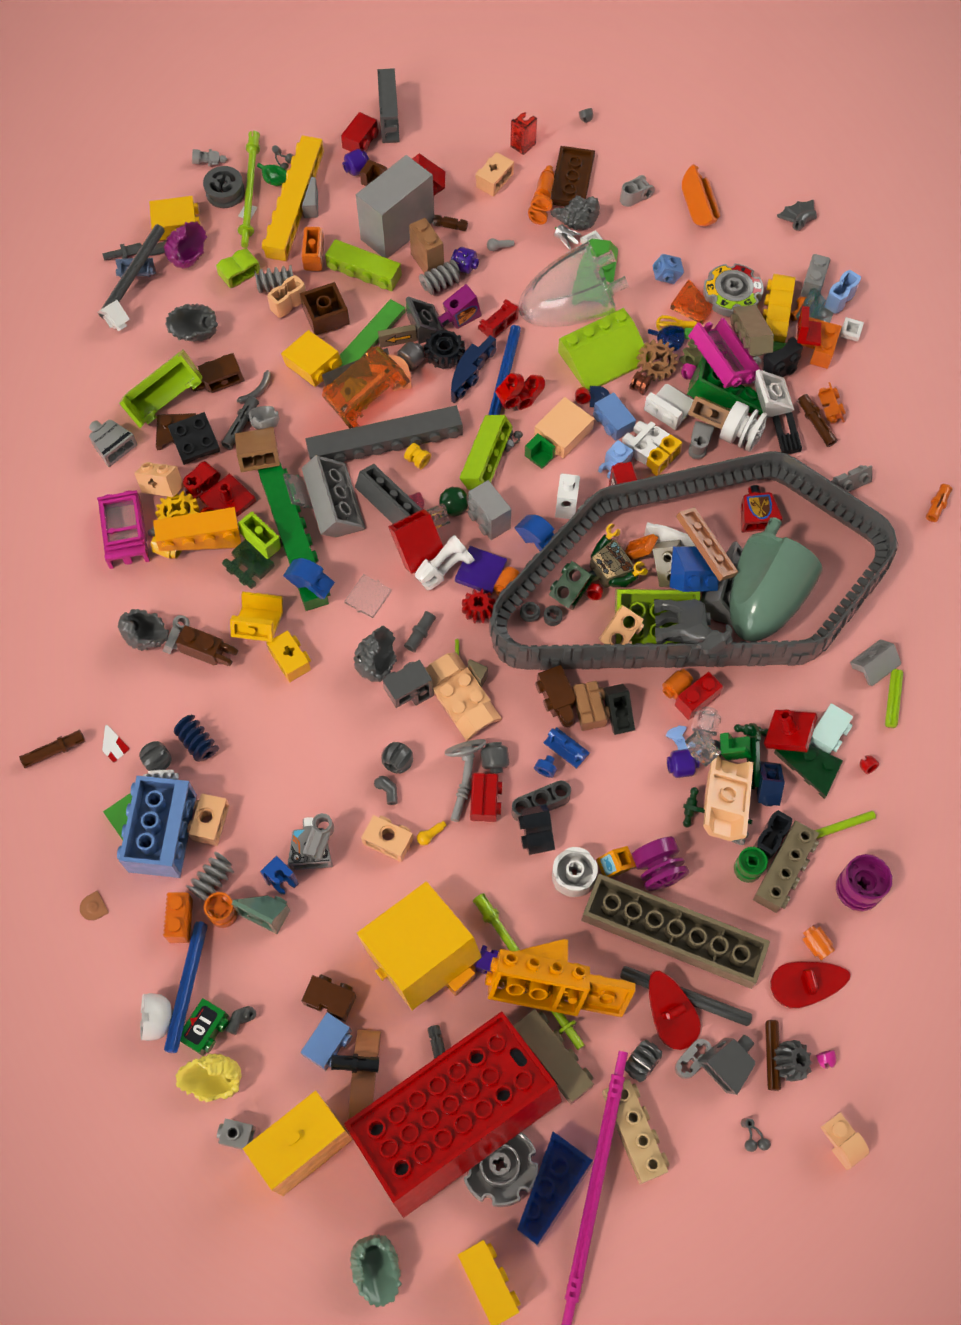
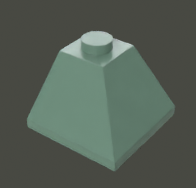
M267 895L236 899L232 902V906L238 915L275 934H278L290 912L288 905H286L287 901L278 896H275V898Z

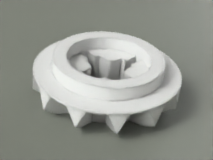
M174 770L148 771V774L143 775L147 777L179 779V773H174Z

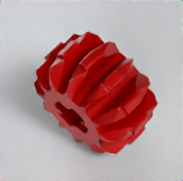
M483 588L480 593H477L475 589L473 594L467 593L465 595L466 599L462 600V613L466 614V619L473 618L474 624L477 620H480L482 623L485 622V618L490 620L494 604L496 603L495 599L492 598V594L490 592L484 594Z

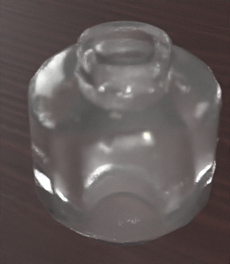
M701 707L700 710L694 713L691 729L697 734L698 738L709 740L710 737L716 736L719 733L721 716L717 713L716 709Z

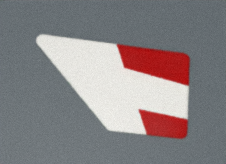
M105 725L102 751L112 762H116L130 748L108 725Z

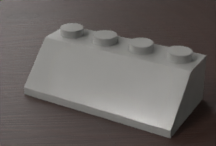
M315 455L301 469L321 535L340 537L363 531L365 525L346 463Z

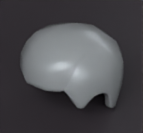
M260 406L249 411V419L255 429L274 428L279 422L278 411L275 412L272 406Z

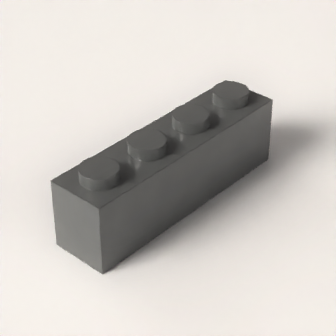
M375 464L359 472L355 488L393 524L422 510Z

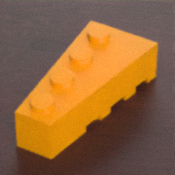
M235 507L153 520L159 551L242 548Z

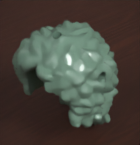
M378 1234L359 1239L353 1246L350 1257L353 1283L356 1284L359 1295L364 1296V1299L370 1305L374 1304L375 1307H384L389 1302L395 1301V1296L399 1293L398 1287L402 1285L399 1280L401 1270L398 1265V1254L386 1236Z

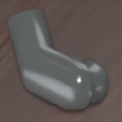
M387 776L376 778L374 786L386 792L387 804L396 805L398 803L396 784Z
M251 1006L235 1010L225 1031L236 1035L240 1024L255 1019L256 1010Z

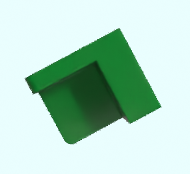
M537 433L525 445V457L543 469L555 457L556 447Z
M720 733L721 755L726 760L752 758L751 738L749 736L733 738L729 733Z

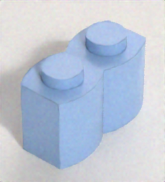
M851 270L844 272L839 282L831 287L824 307L835 314L842 311L846 302L854 297L861 276Z

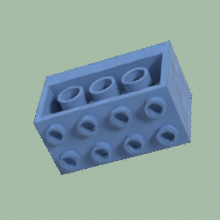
M137 776L136 781L131 785L132 800L126 808L128 819L127 823L122 827L123 842L122 846L118 847L117 859H119V862L128 873L181 878L189 837L187 828L189 821L192 820L197 794L189 781Z

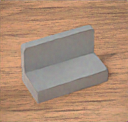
M881 639L850 662L852 669L864 673L870 686L875 685L892 672L893 669L901 665L895 645Z

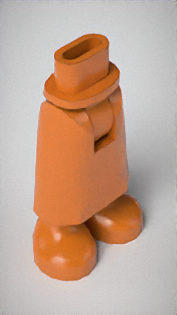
M551 165L546 166V169L542 171L531 206L528 209L529 219L539 225L547 222L548 214L546 211H549L553 205L551 191L554 183V171Z

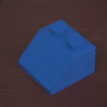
M673 546L670 588L682 592L718 591L719 580L697 547Z

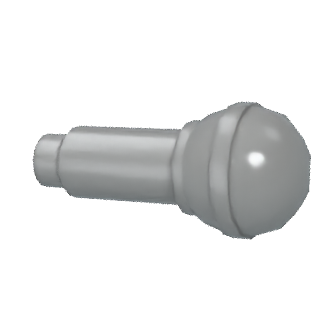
M491 238L487 241V248L490 251L514 246V240L498 241Z

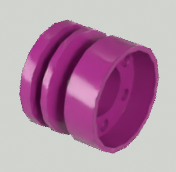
M672 836L649 842L632 853L636 868L638 870L648 869L641 875V880L647 881L644 884L646 891L667 888L689 874L687 866H682L685 862L684 859L673 858L680 850Z
M859 855L852 859L836 880V892L842 903L850 909L856 911L871 910L888 894L892 887L893 876L890 868L883 860L873 855Z

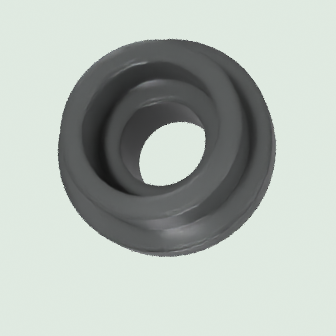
M527 602L521 606L520 616L527 622L536 621L540 616V608L534 602ZM532 611L534 614L529 615L526 612Z

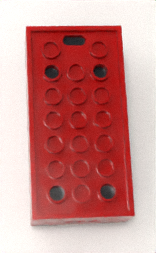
M501 1011L343 1124L402 1217L405 1218L560 1104L562 1099L555 1081Z

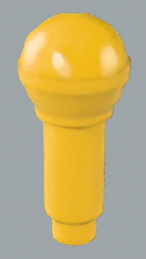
M442 821L429 830L420 831L417 835L418 843L423 846L430 844L433 837L444 830L447 826L446 823Z

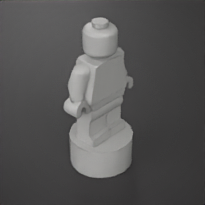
M193 149L192 164L204 162L208 163L210 167L211 165H218L219 161L221 163L227 161L226 156H220L219 152L212 151V149H209V152Z

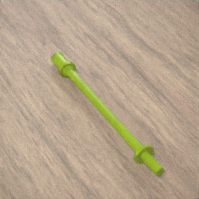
M252 131L249 132L248 143L246 144L249 159L243 224L238 227V233L242 235L241 246L243 248L248 247L249 237L254 234V228L250 226L256 154L260 152V134L257 131H253V136Z
M484 893L478 895L473 900V903H475L483 915L482 919L484 922L492 924L509 951L520 950L498 919L500 912L497 908H493ZM552 1012L562 1027L559 1030V1034L566 1033L577 1050L583 1048L585 1044L573 1028L576 1021L569 1022L564 1014Z

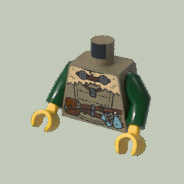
M609 524L606 528L607 535H603L591 554V570L588 572L596 576L592 583L599 580L605 588L610 586L625 588L638 579V575L645 576L648 573V569L644 568L640 571V568L645 563L639 561L634 565L616 539H611L620 535V529H617L612 534L611 530L615 525Z

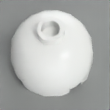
M155 993L143 994L140 1037L141 1040L146 1041L158 1040L168 1033L173 1010H171L170 1001L165 996Z

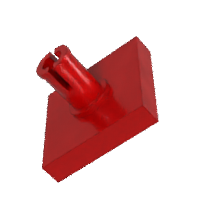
M230 473L200 496V500L207 507L215 510L235 507L237 517L256 502V498Z
M787 709L775 710L764 741L765 747L768 749L807 752L818 719L817 714Z

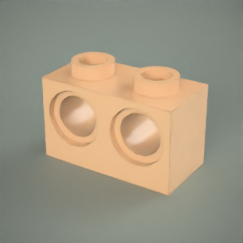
M621 605L599 637V640L604 644L615 645L611 642V638L614 634L619 633L623 637L621 645L632 644L630 639L634 633L637 635L640 633L644 626L642 623L644 619ZM627 616L634 618V624L631 627L623 625V620Z

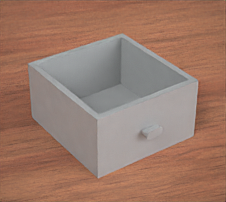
M405 155L356 194L361 240L382 257L389 258L410 241V224L426 218L431 224L434 217L433 175L409 156Z

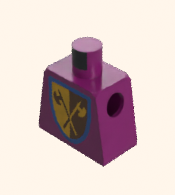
M465 284L443 302L445 313L437 317L442 327L451 322L456 329H459L481 317L482 314L477 296Z

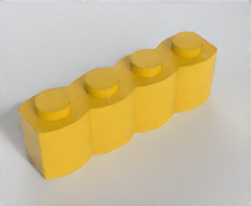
M773 274L772 279H768L766 290H769V294H766L764 305H767V309H763L762 316L774 334L773 341L785 343L795 277Z

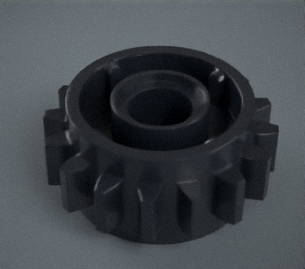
M443 330L431 334L430 339L427 338L424 345L425 358H428V363H432L435 368L451 369L453 366L458 365L465 353L464 341H461V336H457L454 331Z

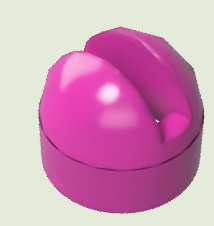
M688 363L684 364L681 371L682 377L686 380H691L697 367Z
M834 1050L816 1055L821 1067L828 1069L829 1065L831 1068L836 1065L837 1060Z

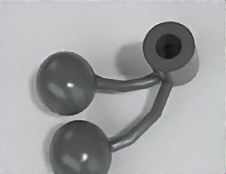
M274 145L272 151L275 153V159L280 167L286 170L289 167L287 163H291V158L294 155L291 153L281 155L282 150ZM277 155L285 157L287 163L280 164Z
M512 430L509 436L511 440L507 441L504 450L509 451L514 444H517L523 433L515 431L513 434ZM512 435H514L515 438H518L516 442H513Z
M743 1118L741 1126L748 1128L750 1133L749 1140L745 1142V1149L749 1152H754L757 1149L756 1141L752 1140L751 1128H753L761 1136V1139L758 1141V1147L761 1150H768L771 1146L770 1141L764 1138L762 1133L754 1127L752 1119Z

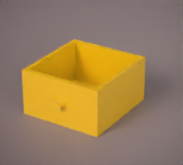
M427 881L357 932L365 950L379 967L375 970L376 974L382 981L385 978L389 980L412 1011L482 958L472 934Z
M315 1090L242 1149L269 1188L284 1196L353 1139Z

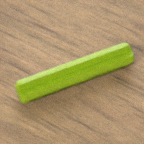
M893 669L890 676L885 726L888 728H896L898 725L903 671Z

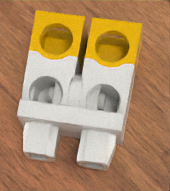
M639 420L633 429V432L638 435L634 437L632 434L627 433L622 438V443L633 450L632 457L645 464L652 470L651 473L658 476L681 453L682 441L660 427L655 426L656 424L652 421L647 425Z

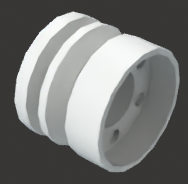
M736 401L726 418L719 438L731 444L736 437H739L738 447L742 448L747 441L745 450L750 452L759 442L765 430L768 414L762 413L757 420L759 410L756 409L751 416H748L749 406Z

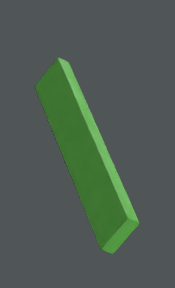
M390 299L340 354L343 363L340 367L366 357L379 342L378 331L391 329L406 312L405 307Z

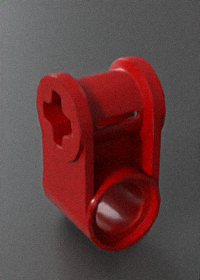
M206 461L199 463L183 479L186 495L191 494L193 499L200 498L202 494L219 481L221 477L220 472Z

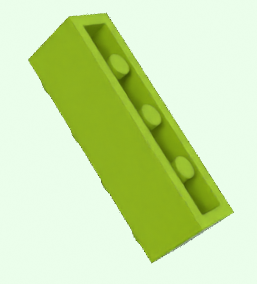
M336 239L325 254L326 265L331 270L339 271L349 277H355L365 283L379 286L381 289L393 291L402 276L401 263Z
M485 415L459 478L468 490L474 489L487 480L491 483L513 428L505 415Z

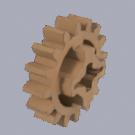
M654 339L650 344L646 342L644 348L641 347L639 350L640 354L636 358L640 360L637 367L643 368L640 372H646V376H652L653 381L657 377H659L660 381H663L665 377L668 379L671 373L675 372V366L678 364V361L674 360L678 356V354H673L675 348H669V342L665 345L662 344V339L658 343Z

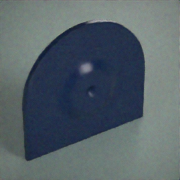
M590 386V407H594L595 402L610 395L608 390L600 386Z

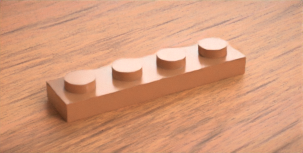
M696 508L680 511L676 518L719 582L735 577L738 570Z

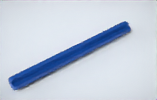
M512 325L510 328L495 390L511 372L521 332L520 326ZM495 391L488 415H500L502 404Z
M202 921L195 922L164 1046V1051L171 1054L177 1053L206 936L208 926Z

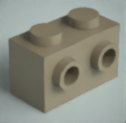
M681 540L656 542L652 549L659 587L670 586L673 546H682Z

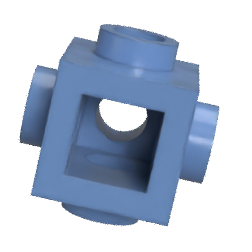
M662 254L652 265L655 279L658 281L675 284L684 273L681 258Z

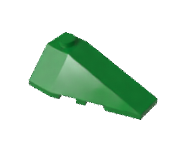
M702 356L690 380L687 395L695 398V396L703 397L732 409L736 401H739L749 406L748 413H753L756 409L759 410L758 415L763 413L756 391L751 387H744L742 384L737 387L724 388V384L704 356Z

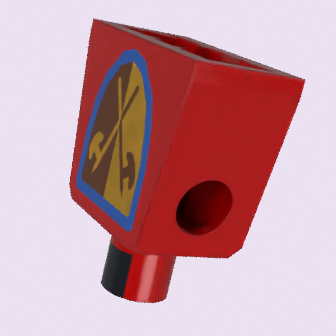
M758 485L750 486L748 488L749 494L744 495L741 502V532L763 531L771 517H775L782 522L781 513L772 493H761Z

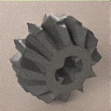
M648 1040L642 1041L628 1058L625 1071L633 1079L639 1082L644 1081L658 1064L662 1051L654 1043H650Z
M792 1040L782 1042L778 1048L774 1049L777 1056L772 1059L777 1063L774 1069L780 1070L779 1077L786 1078V1081H799L807 1078V1075L812 1072L810 1065L813 1062L810 1061L809 1056L811 1053L807 1052V1045L801 1044L800 1041Z

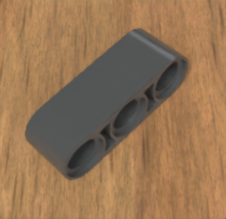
M560 780L516 798L512 803V817L518 821L521 813L517 812L516 808L519 806H524L525 808L539 806L540 804L536 802L538 798H543L547 801L545 804L549 811L567 804L571 794L570 785L566 781ZM563 790L566 792V795L561 797L555 792Z

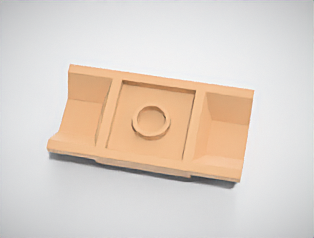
M456 652L447 653L427 666L426 671L433 681V693L466 741L470 740L478 731L491 723L502 720L487 694Z
M712 751L710 770L707 776L703 827L708 835L727 841L747 837L753 762L735 764L721 760L718 752Z

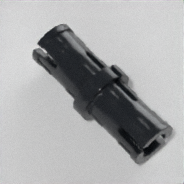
M332 1054L331 1070L352 1071V1073H357V1071L378 1073L379 1057L358 1056V1054H353V1056Z

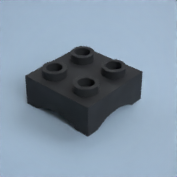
M794 336L788 339L787 344L783 348L764 355L763 371L780 377L793 374L797 370L803 346L797 343Z
M205 412L168 425L183 465L198 458L220 452L219 445Z

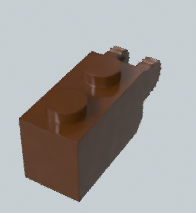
M234 353L199 365L198 371L202 375V383L195 389L191 388V390L196 392L207 388L208 392L214 393L245 381Z
M187 625L183 627L176 640L180 653L211 665L220 663L231 666L233 661L223 656V652L231 655H237L238 653L235 647L224 643L223 639Z
M559 665L538 673L535 685L538 693H542L545 698L543 703L547 712L551 711L553 717L558 716L564 728H570L574 721L572 710L575 705L576 696L562 666Z

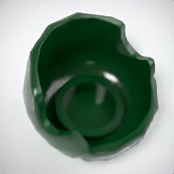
M452 486L446 488L439 497L440 509L448 516L455 517L461 515L468 508V496L459 487Z

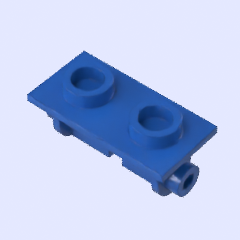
M557 727L550 730L548 738L543 742L576 769L590 754V752Z

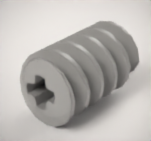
M450 260V263L445 262L443 266L439 265L437 269L432 268L430 272L426 271L424 275L420 274L419 280L424 290L434 295L433 289L435 288L437 292H440V285L443 289H446V283L453 286V279L456 283H459L460 271L456 262Z
M289 265L288 271L282 266L281 272H279L277 267H274L273 273L270 268H267L266 274H264L262 269H260L259 275L255 272L259 293L263 292V287L267 292H270L271 286L273 289L278 287V285L282 286L287 278L293 276L292 265Z
M216 851L214 854L217 859L211 857L208 859L211 866L206 864L202 866L205 873L197 872L200 880L191 879L194 887L186 885L192 893L202 900L208 898V893H216L214 886L222 887L220 879L228 880L226 872L234 873L231 867L232 864Z

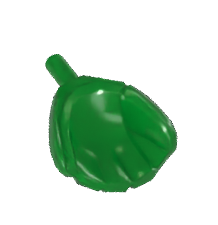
M260 163L257 164V167L262 169V176L266 183L273 186H281L286 182L287 171L278 165L264 166Z

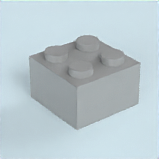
M489 480L468 492V515L472 521L476 520L483 535H487L490 540H493L511 529V508Z

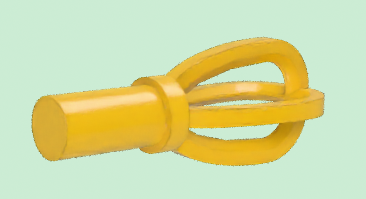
M661 315L656 321V328L660 332H671L686 327L694 328L697 322L683 321L673 316ZM664 318V319H671V320H674V321H676V322L660 321V320ZM660 326H676L668 329L660 328Z

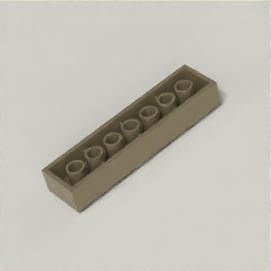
M598 874L581 920L750 989L757 983L770 944L769 940L602 874Z

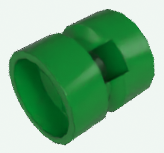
M757 847L743 849L734 864L735 875L746 883L758 880L767 867V856Z

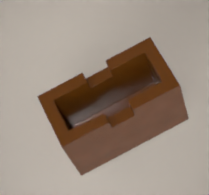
M321 974L319 977L312 975L301 1000L303 1005L320 1012L322 1008H325L329 1014L346 1022L356 999V994L352 991L353 988L344 983H340V986L331 983V978Z

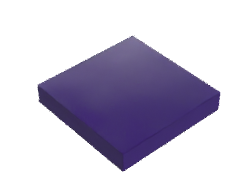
M469 546L468 552L475 561L471 564L462 561L456 574L455 582L481 591L483 588L484 593L490 592L493 594L494 585L502 570H504L507 559Z

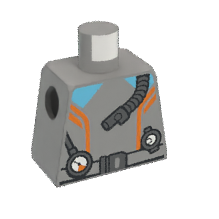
M312 817L303 819V829L293 830L288 858V865L291 870L332 867L328 843L321 861L311 859L302 854L312 829V821L314 819Z

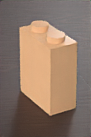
M564 397L535 426L534 436L538 433L556 447L555 455H559L564 459L593 430L595 418Z

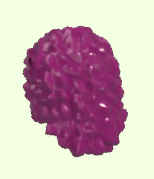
M197 221L185 222L184 226L176 228V231H172L166 238V243L164 244L165 255L175 267L189 268L204 254V242L207 236L203 227Z

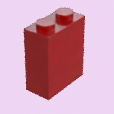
M425 509L388 526L402 562L411 574L416 573L425 559L429 561L434 559L443 548L431 514Z

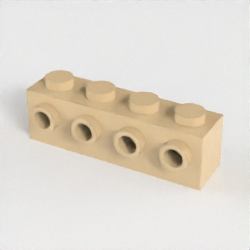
M628 1079L623 1084L624 1087L615 1126L639 1184H643L668 1173L667 1167L670 1165L664 1152L660 1153L657 1145L660 1141L655 1129L651 1130L647 1122L650 1120L648 1111L645 1106L641 1107L639 1103V1090L636 1084H631L630 1079ZM606 1088L602 1091V1095L605 1099V1102L607 1100V1093L609 1091V1088Z

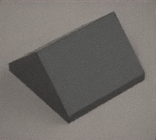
M412 297L406 298L407 317L411 325L415 324L416 337L419 344L426 342L427 338L430 339L431 334L444 330L437 319L439 316L433 304Z

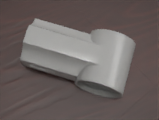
M321 813L314 817L312 829L302 853L303 855L321 861L328 840L334 832V824L329 815ZM321 822L329 823L325 830L318 829V825Z

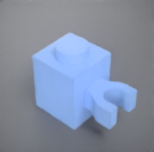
M617 440L606 452L605 462L599 466L598 472L602 473L606 469L609 470L607 478L610 479L612 466L620 462H631L633 450Z

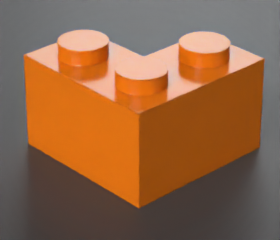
M809 317V321L821 322V345H801L814 349L810 364L828 369L842 326Z

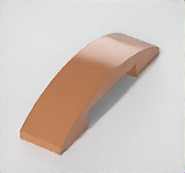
M357 1030L354 1054L364 1057H378L381 1031ZM357 1071V1073H352L348 1120L374 1102L376 1072Z

